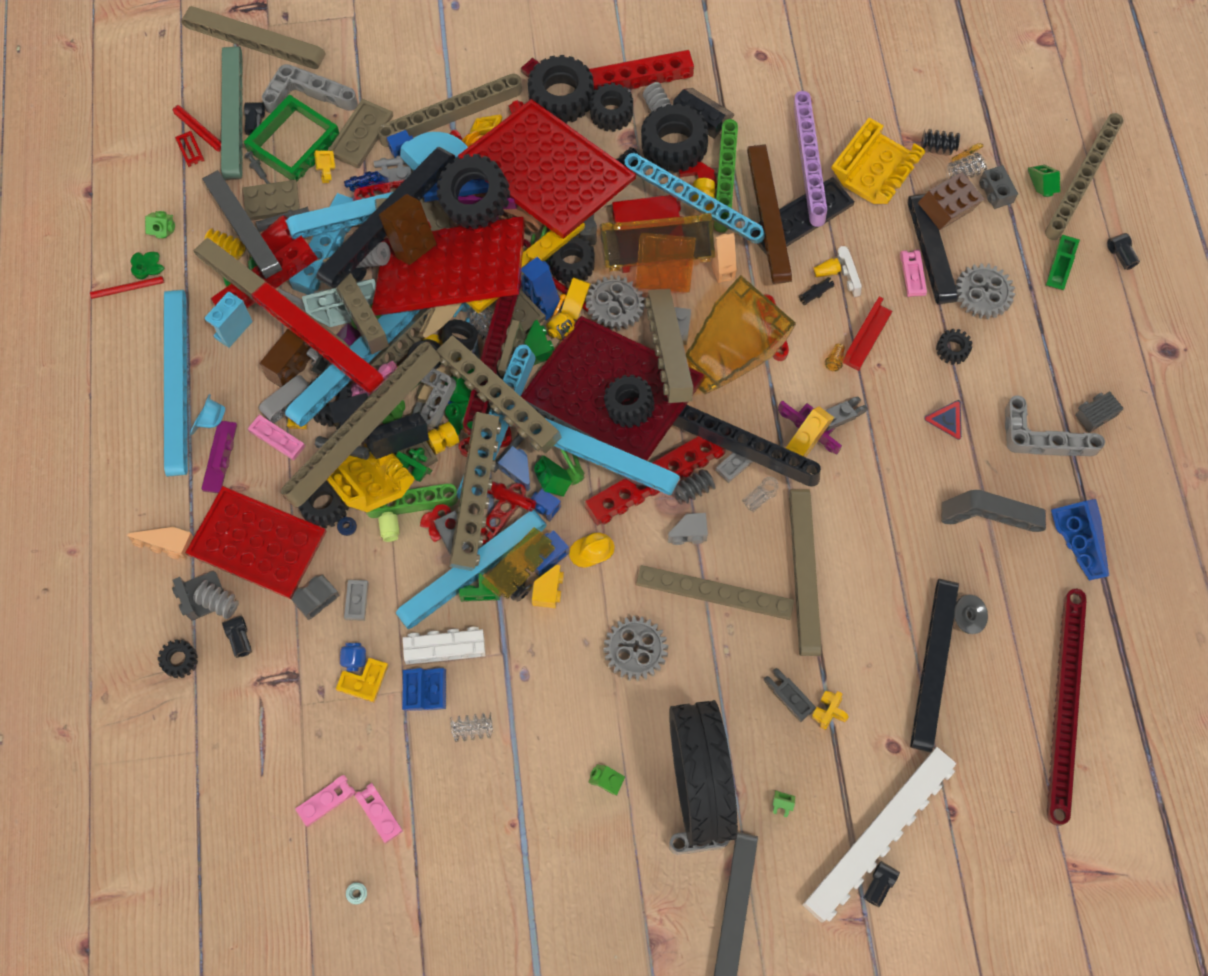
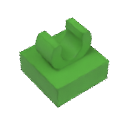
M775 790L773 813L776 814L779 808L785 809L784 817H787L789 810L793 811L795 796Z

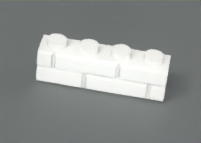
M479 627L467 628V631L460 632L459 629H450L447 633L441 634L439 631H430L427 633L428 635L422 636L419 633H410L408 637H403V652L406 665L486 656L483 629L479 630Z

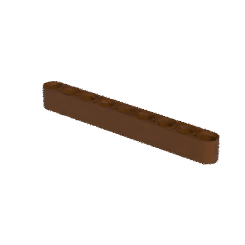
M766 144L748 146V160L760 222L765 233L764 243L772 283L792 282L791 266Z

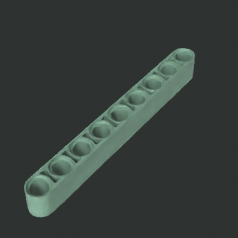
M240 46L222 47L221 172L224 180L240 179L243 175V58Z

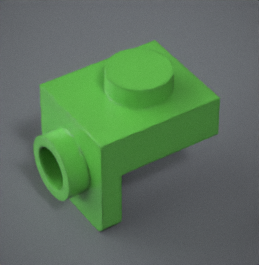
M597 764L590 773L589 783L617 796L625 776L608 766Z

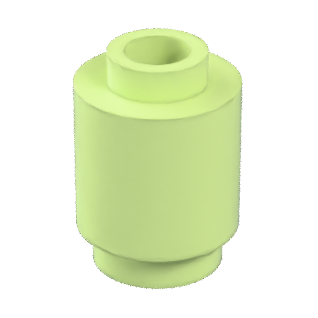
M393 512L382 513V516L378 518L380 536L385 542L398 540V535L400 534L398 516L393 514Z

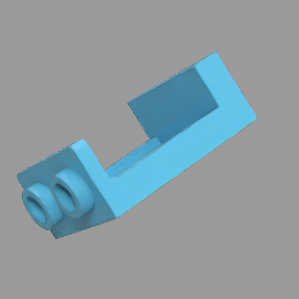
M227 292L205 317V320L213 325L216 333L213 335L214 338L228 348L253 322L243 300L231 292Z

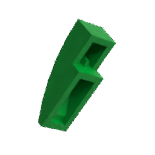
M1063 234L1060 236L1046 286L1064 291L1080 239Z

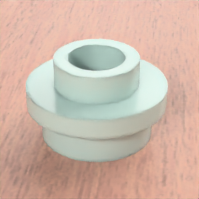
M352 883L346 890V898L352 904H361L367 897V889L361 883ZM360 890V896L355 898L353 896L354 891Z

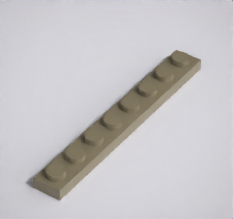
M643 565L640 566L636 583L637 586L786 620H790L794 599Z

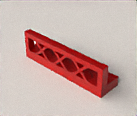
M880 296L873 305L843 360V364L857 371L861 369L893 312L882 306L884 298Z

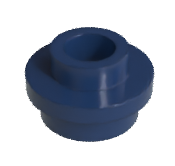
M344 517L338 522L337 529L341 535L350 536L355 533L357 524L353 518ZM349 523L350 527L344 528V525Z

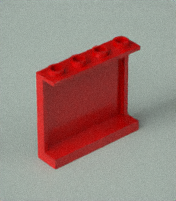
M665 195L612 202V214L622 273L630 272V267L679 260H683L684 265L687 264V258H690L689 247L685 246L687 235L686 231L683 232L682 230L684 219L679 214L681 212V204L675 197Z

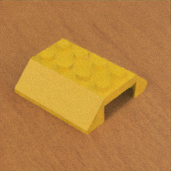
M869 117L831 168L843 187L872 204H888L896 193L895 189L900 188L901 184H903L914 169L913 164H917L925 154V150L915 143L912 149L909 150L882 134L884 125Z
M370 451V456L367 460L348 456L326 480L347 506L364 512H370L403 497L414 482V477L406 468H402V463L394 453L375 459Z

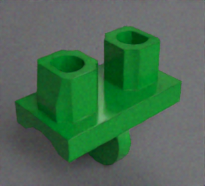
M422 447L417 451L414 449L410 450L409 454L413 455V458L398 451L396 457L402 463V468L404 467L408 470L410 465L415 467L412 472L415 480L421 482L426 474L430 475L433 471L420 463V461L426 463L428 457L424 456L425 449Z

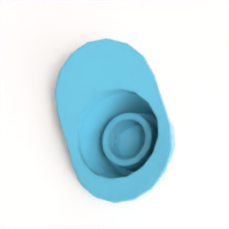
M211 394L208 395L204 408L197 417L190 435H193L199 427L214 428L221 423L225 407L211 400Z

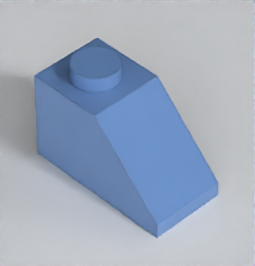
M512 446L498 462L499 470L516 483L522 484L526 491H529L531 488L527 454L519 448L517 450Z

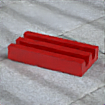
M192 131L175 137L188 167H191L192 163L198 164L197 161H205ZM190 136L199 156L195 157L187 137ZM181 139H184L192 157L191 159H188L180 141Z

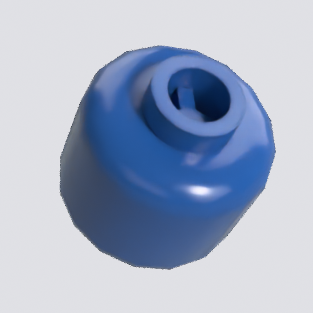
M345 643V646L341 647L340 665L347 667L346 671H359V667L365 666L366 648L361 646V643Z

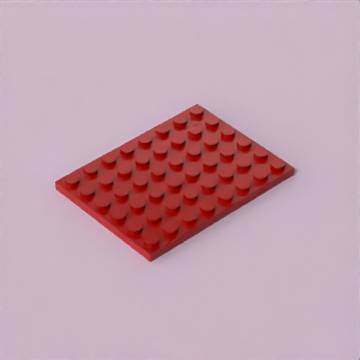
M532 99L458 155L459 159L464 158L463 155L469 154L470 157H473V154H480L481 158L486 156L491 161H495L508 181L509 198H513L518 206L562 239L636 179V174Z
M524 216L497 220L494 223L489 222L487 227L483 228L482 225H479L478 229H472L469 225V228L458 226L434 230L432 233L437 245L411 265L397 259L393 249H391L388 263L379 267L372 305L374 315L378 316L518 295L520 291L525 232Z

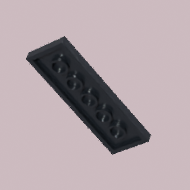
M834 177L823 182L827 204L826 222L854 206L855 202ZM806 193L779 209L787 247L818 228L810 223ZM754 230L751 236L754 238L758 237L761 231ZM764 240L760 243H757V245L767 255Z

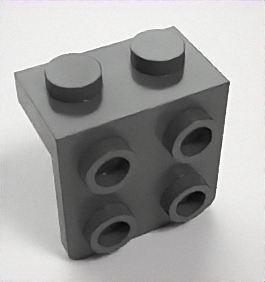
M215 571L184 582L181 577L173 579V593L181 601L179 609L182 615H186L191 621L212 613L209 608L196 604L193 601V596L198 586L204 580L208 581V586L212 583L215 584L214 591L218 587L222 588Z

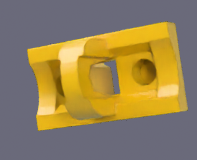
M829 691L824 692L821 702L829 706L828 710L825 711L816 707L812 718L821 724L820 728L826 730L833 717L842 722L848 720V714L838 708L843 699V693L839 691L836 694Z

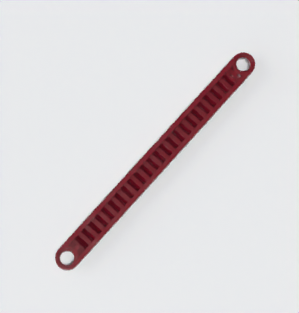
M524 239L523 246L528 249L531 247V244L527 239ZM519 294L499 297L492 316L480 360L496 375L498 373L497 362L502 357V345L506 343L507 328L511 325ZM483 381L480 386L486 385L488 381ZM474 389L471 391L463 420V429L468 435H471V429L468 428L467 424L473 421L476 412L486 414L489 402L486 401L484 403L477 396L478 392Z
M1078 588L1071 589L1065 595L1061 617V643L1059 645L1058 681L1056 683V705L1054 707L1055 720L1052 731L1050 783L1047 795V817L1056 826L1068 823L1071 818L1087 603L1086 594ZM1071 595L1079 596L1080 603H1073L1070 599ZM1056 809H1059L1064 813V819L1062 821H1059L1054 817V811Z

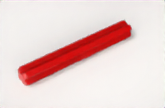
M176 105L172 109L179 119L218 152L221 151V141L180 105Z

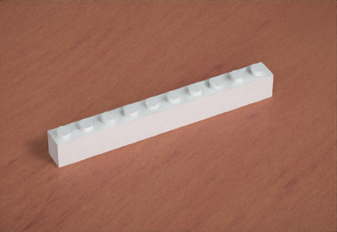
M936 747L808 897L803 906L821 923L825 920L830 922L837 913L834 909L839 904L843 906L851 897L848 894L853 887L857 889L862 884L864 879L861 877L866 871L869 874L877 866L876 859L879 856L883 858L891 849L888 846L891 841L894 840L896 842L903 835L904 832L901 829L905 825L910 826L917 818L914 814L918 809L922 811L929 804L930 801L927 798L931 794L935 796L942 788L940 783L944 778L948 780L954 774L955 770H953V767L957 763Z

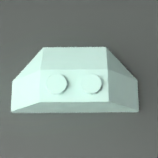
M374 278L357 281L356 283L368 304H372L376 289ZM335 288L302 296L306 312L328 327L351 322V316Z

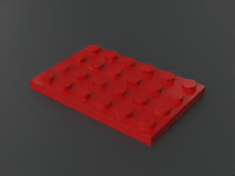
M222 486L185 553L192 558L291 600L327 531L320 526Z

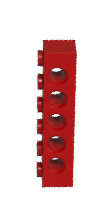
M684 50L591 68L589 71L593 75L594 90H598L600 85L603 87L606 83L608 85H611V83H615V85L621 84L622 88L626 87L627 89H637L649 86L655 82H672L693 77L694 64L690 51Z
M300 235L274 254L282 268L281 271L267 279L258 266L254 267L251 271L276 289L316 261L318 257L302 235ZM232 283L211 297L215 306L227 292H231L243 300L246 308L256 303Z

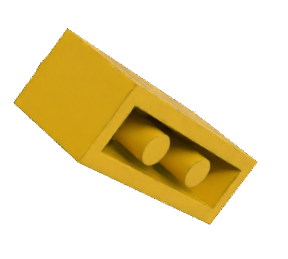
M820 406L814 408L786 449L807 457L834 417Z

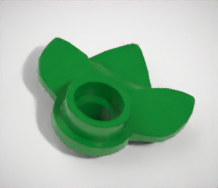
M136 252L130 260L132 275L137 279H145L149 275L160 274L165 267L158 264L160 259L159 253L147 252L143 255L140 252Z
M464 401L460 404L451 403L445 410V414L458 436L463 428V420L469 401ZM473 421L467 424L468 428L472 429Z

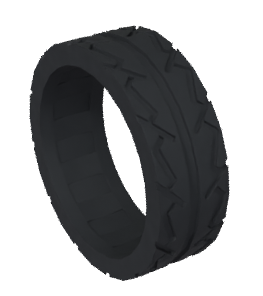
M715 700L696 702L694 705L688 703L670 706L669 722L674 769L689 845L709 844L714 840L715 842L736 840L738 820L734 779L726 733L718 704Z

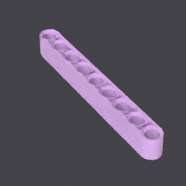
M799 91L795 94L794 115L809 220L813 226L820 227L826 222L827 204L811 97L808 92Z

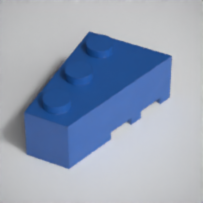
M536 257L521 268L522 291L546 316L545 320H548L553 316L560 299L549 265Z

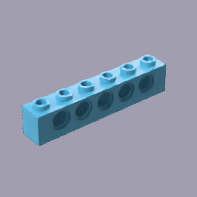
M337 193L330 207L352 202L353 198ZM351 227L313 236L309 246L318 259H321L314 261L290 278L289 281L292 289L307 295L319 289L320 280L317 279V272L323 265V260L331 257L338 250Z

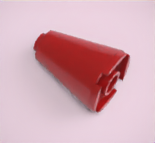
M285 215L280 216L260 234L273 254L295 240L291 236L286 223L288 218Z

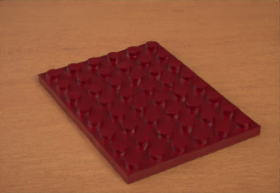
M583 316L579 317L574 324V330L561 341L521 395L525 401L590 436L646 461L688 403H669L668 396L664 395L663 384L665 383L661 382L660 373L662 369H658L659 357H656L654 350ZM689 367L694 395L704 381L705 375ZM623 375H627V377L635 375V378L638 376L642 377V380H646L651 387L655 409L652 411L651 418L647 417V422H641L638 427L633 425V428H628V425L621 427L620 423L618 425L615 424L609 417L605 405L604 395L606 394V388H610L609 384L611 382L614 383L616 378H623ZM627 398L621 404L631 405L638 400V398Z

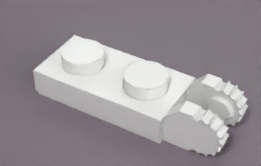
M841 246L838 248L837 258L840 265H842L843 276H847V288L849 292L852 291L854 297L860 296L862 286L852 257L847 249L848 247Z

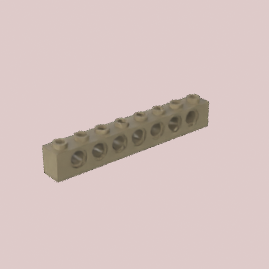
M453 335L436 350L440 355L439 362L445 367L449 366L455 377L458 379L461 377L465 380L464 384L471 391L473 389L478 392L477 396L484 403L488 401L491 404L490 408L497 415L501 413L504 416V421L510 427L514 425L522 438L525 439L527 437L532 441L530 444L535 450H541L546 454L562 438L560 432ZM461 357L460 361L454 362L456 358ZM475 369L473 373L467 374L469 370ZM483 381H488L486 385L480 386ZM496 393H501V395H500L499 397H497V398H494V397H493L494 394H496ZM509 405H514L512 409H506ZM522 417H528L526 421L520 422ZM541 429L539 434H533L534 430Z
M476 412L473 417L449 567L472 571L475 566L479 565L480 555L477 552L478 547H481L483 542V536L480 535L481 528H484L486 524V516L483 515L484 509H487L489 505L487 491L491 490L492 486L490 472L494 471L495 460H493V454L498 449L496 435L500 434L501 431L499 416ZM481 432H487L490 439H484L481 436ZM479 450L485 451L486 454H487V457H486V458L480 457V456L478 455V451H479ZM475 469H481L484 476H477ZM472 488H478L481 492V495H474L472 493ZM469 506L476 507L478 513L476 515L471 514L468 510ZM466 525L473 526L475 530L473 534H469L466 531ZM468 544L471 547V553H465L462 545Z

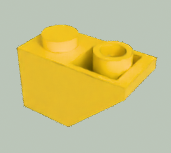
M555 565L534 581L532 606L556 608V603H560L561 591L558 588L559 583L563 584L564 572H561L560 565Z

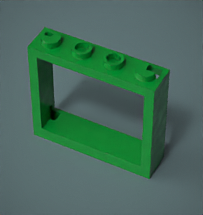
M289 94L247 137L244 144L247 152L252 151L253 156L289 180H296L297 182L301 177H304L310 167L316 164L315 151H328V148L339 135V129L336 124ZM295 111H298L326 131L290 167L261 148V146Z

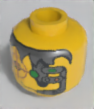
M558 313L547 323L549 329L547 332L553 339L563 340L574 330L575 322L569 314Z

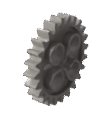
M980 263L977 268L974 264L971 269L967 267L965 272L962 271L956 281L955 286L957 296H959L957 302H962L961 308L967 307L966 313L972 311L973 317L979 314L980 319L983 315H986V318L989 319L992 314L996 318L998 313L1003 315L1005 311H1008L1014 301L1015 293L1013 291L1015 287L1011 286L1013 280L1007 281L1009 275L1003 276L1004 270L1002 269L998 272L997 266L991 269L990 264H988L985 268Z
M610 275V280H607L604 276L602 282L597 280L596 285L592 284L591 289H588L586 296L588 314H593L591 320L598 319V324L604 323V327L609 325L611 330L614 329V326L617 327L618 331H620L621 326L627 329L628 324L634 326L635 321L639 322L640 316L643 315L645 304H643L645 298L642 297L643 292L638 291L639 286L633 287L634 281L627 283L626 277L622 281L619 275L617 279Z
M633 616L632 622H629L626 617L625 624L617 621L618 628L612 626L611 630L613 633L607 632V637L610 640H604V644L609 646L604 648V652L609 653L605 656V660H611L608 667L615 666L614 673L621 671V678L627 674L629 681L632 679V676H635L637 681H639L640 676L647 680L648 673L654 676V669L660 671L661 667L659 664H665V660L661 657H667L668 655L667 652L663 651L668 649V645L663 644L667 637H660L663 634V630L656 631L658 624L651 626V619L644 623L643 617L636 621L635 616ZM629 633L634 638L630 641H626L623 638V635ZM649 637L653 640V643L646 645L642 640ZM635 645L638 646L637 652L633 651ZM626 652L630 657L622 660L619 658V654ZM645 656L649 659V662L642 664L638 659Z

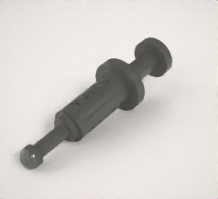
M252 151L247 152L245 157L251 161V169H255L259 177L264 179L266 184H269L270 182L266 178L267 175L260 166V160L253 158Z

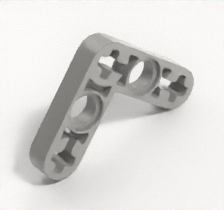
M434 368L420 381L433 387L420 413L429 428L434 427L438 423L456 388V381L452 377ZM436 373V379L430 382L431 375ZM442 380L448 383V385L444 386L441 384ZM441 397V402L435 406L436 398Z

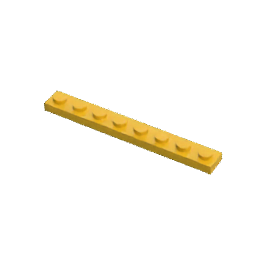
M582 223L564 239L552 230L523 252L521 268L536 257L541 261H545L585 228V224ZM498 298L466 303L480 314Z

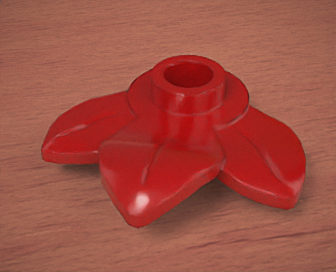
M445 504L435 506L432 512L423 515L420 522V527L429 528V535L433 542L441 539L434 524L435 520L441 518L438 516V512L444 510L445 515L451 513V509ZM453 519L445 521L446 528H455L456 522Z

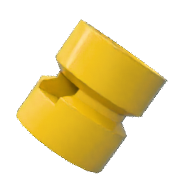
M699 178L693 181V187L715 199V182L713 180ZM693 195L692 202L697 201L699 195ZM707 204L705 210H712L714 204Z
M449 421L438 426V430L432 429L428 431L429 440L426 442L435 455L443 452L446 446L450 448L459 443L458 435Z

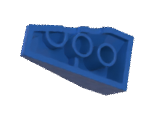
M1086 500L1052 509L1051 512L1059 534H1062L1067 542L1066 545L1075 554L1077 562L1089 581L1108 577L1109 569L1104 533L1097 500Z

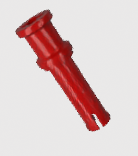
M492 481L491 490L487 491L495 499L506 500L529 512H532L536 506L535 500L509 490L503 483L498 484Z

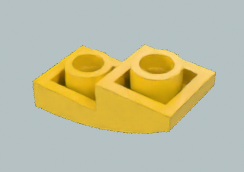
M573 277L561 313H567L573 319L578 320L591 283Z

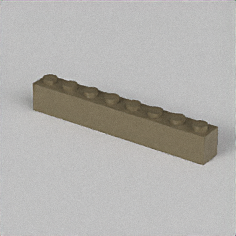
M648 290V297L645 298V308L648 309V320H651L650 331L654 332L652 339L653 344H656L655 355L659 357L658 369H662L660 375L661 382L665 383L663 384L664 395L668 396L669 403L691 402L693 384L671 290Z

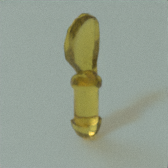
M982 143L972 145L969 150H964V152L953 156L952 162L958 163L965 158H969L972 153L983 148L984 145Z

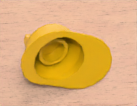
M591 533L572 544L569 551L570 560L573 564L582 568L591 567L606 561L614 553V542L606 534Z

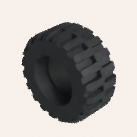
M554 55L550 56V59L545 58L541 60V64L537 63L533 67L534 70L529 74V101L532 99L566 124L568 121H577L578 117L582 118L585 112L587 113L590 110V97L594 91L593 75L587 65H583V62L579 59L575 60L574 57H565V55H560V57H555ZM559 83L568 84L575 88L572 93L564 96L553 95L547 91L550 86Z
M667 104L666 107L661 106L656 111L653 110L649 117L645 118L641 128L644 157L667 172L670 170L675 173L679 170L686 171L689 170V167H695L697 161L700 163L703 160L708 147V125L703 115H699L696 109L692 110L690 106H681V104ZM671 133H679L688 137V139L679 143H669L661 138Z
M466 154L463 155L464 158L459 159L457 157L454 159V163H448L445 166L447 168L446 171L441 172V180L437 181L439 189L436 191L437 197L443 210L457 225L461 224L465 228H469L470 225L472 229H478L479 225H482L484 228L488 226L489 222H496L498 215L502 216L504 214L503 208L509 204L507 200L510 197L509 184L495 161H491L486 156L481 158L480 154H473V157ZM474 179L488 181L489 188L482 200L474 204L459 202V192L467 182Z

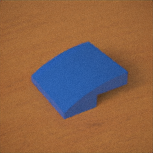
M417 668L403 670L402 710L446 709V669L424 670Z

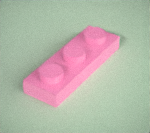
M258 415L248 428L250 433L293 461L305 448L303 442L261 415Z

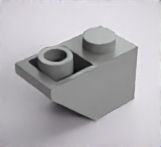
M706 513L686 514L669 532L668 543L682 545L684 542L701 544L707 541Z

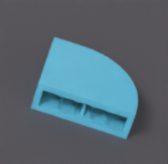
M427 132L403 143L400 157L414 171L437 147L445 149L457 158L468 146L451 134Z

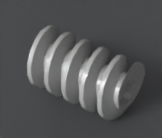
M659 82L650 84L643 91V98L651 112L653 110L656 111L658 107H666L667 104H671Z
M380 242L356 268L386 265L390 259L388 244Z
M204 580L196 589L193 601L204 608H209L211 612H216L217 615H222L223 618L229 619L235 613L239 601H234V594L228 597L229 592L227 590L221 594V587L214 591L215 584L212 583L208 586V581Z

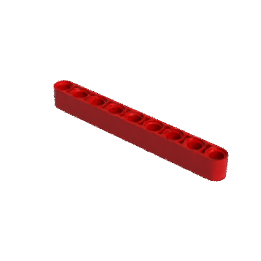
M264 282L251 294V297L258 305L368 393L371 394L385 380L374 367L267 282Z

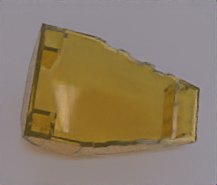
M742 275L714 303L709 316L704 321V325L700 332L697 333L692 346L686 353L688 367L705 375L704 381L698 388L704 395L734 381L773 357L796 326V322Z

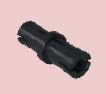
M827 277L817 285H812L811 289L799 295L800 302L803 305H807V303L815 298H820L824 292L834 287L833 280L829 282L831 278Z

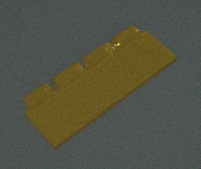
M534 527L481 581L482 584L498 597L502 595L508 599L517 590L513 583L521 586L530 576L526 569L533 573L542 564L543 559L539 555L546 559L555 550V547L551 544L552 540Z

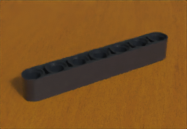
M925 194L911 195L908 197V206L937 305L957 302V290L939 229L918 203Z

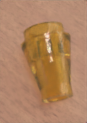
M835 344L825 359V366L828 370L836 372L843 367L844 345Z

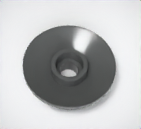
M965 595L957 601L954 608V617L958 627L963 632L977 634L986 627L988 611L986 605L979 597Z

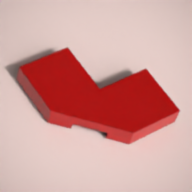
M697 161L695 167H689V170L678 171L679 177L697 176V179H711L715 182V189H717L715 170L703 162L699 163Z

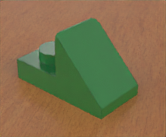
M480 573L479 588L465 586L459 589L461 602L500 600L499 591Z

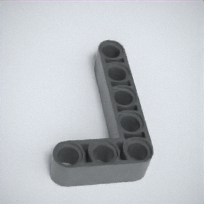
M970 490L942 502L941 522L944 524H957L972 517L980 516L1032 532L1046 530L1045 509L982 490Z

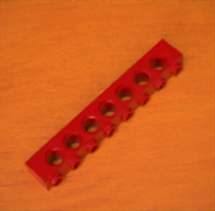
M698 436L652 463L669 471H672L669 469L670 466H676L678 470L672 472L679 475L680 478H686L696 468H704L709 464L710 460L721 458L725 454L726 449ZM705 447L708 448L710 451L703 452L701 448ZM692 457L694 461L689 462L685 458ZM623 479L586 500L585 508L597 526L600 524L605 525L615 515L626 513L629 507L634 504L635 506L640 505L645 501L646 497L650 495L655 496L660 491L648 486L640 490L636 487V484ZM628 494L630 497L628 499H622L620 495ZM611 503L613 507L608 509L604 507V504Z

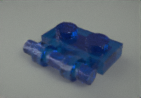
M368 171L362 176L350 177L349 180L344 181V185L346 188L349 187L351 192H354L357 188L388 183L389 181L388 177L378 171Z

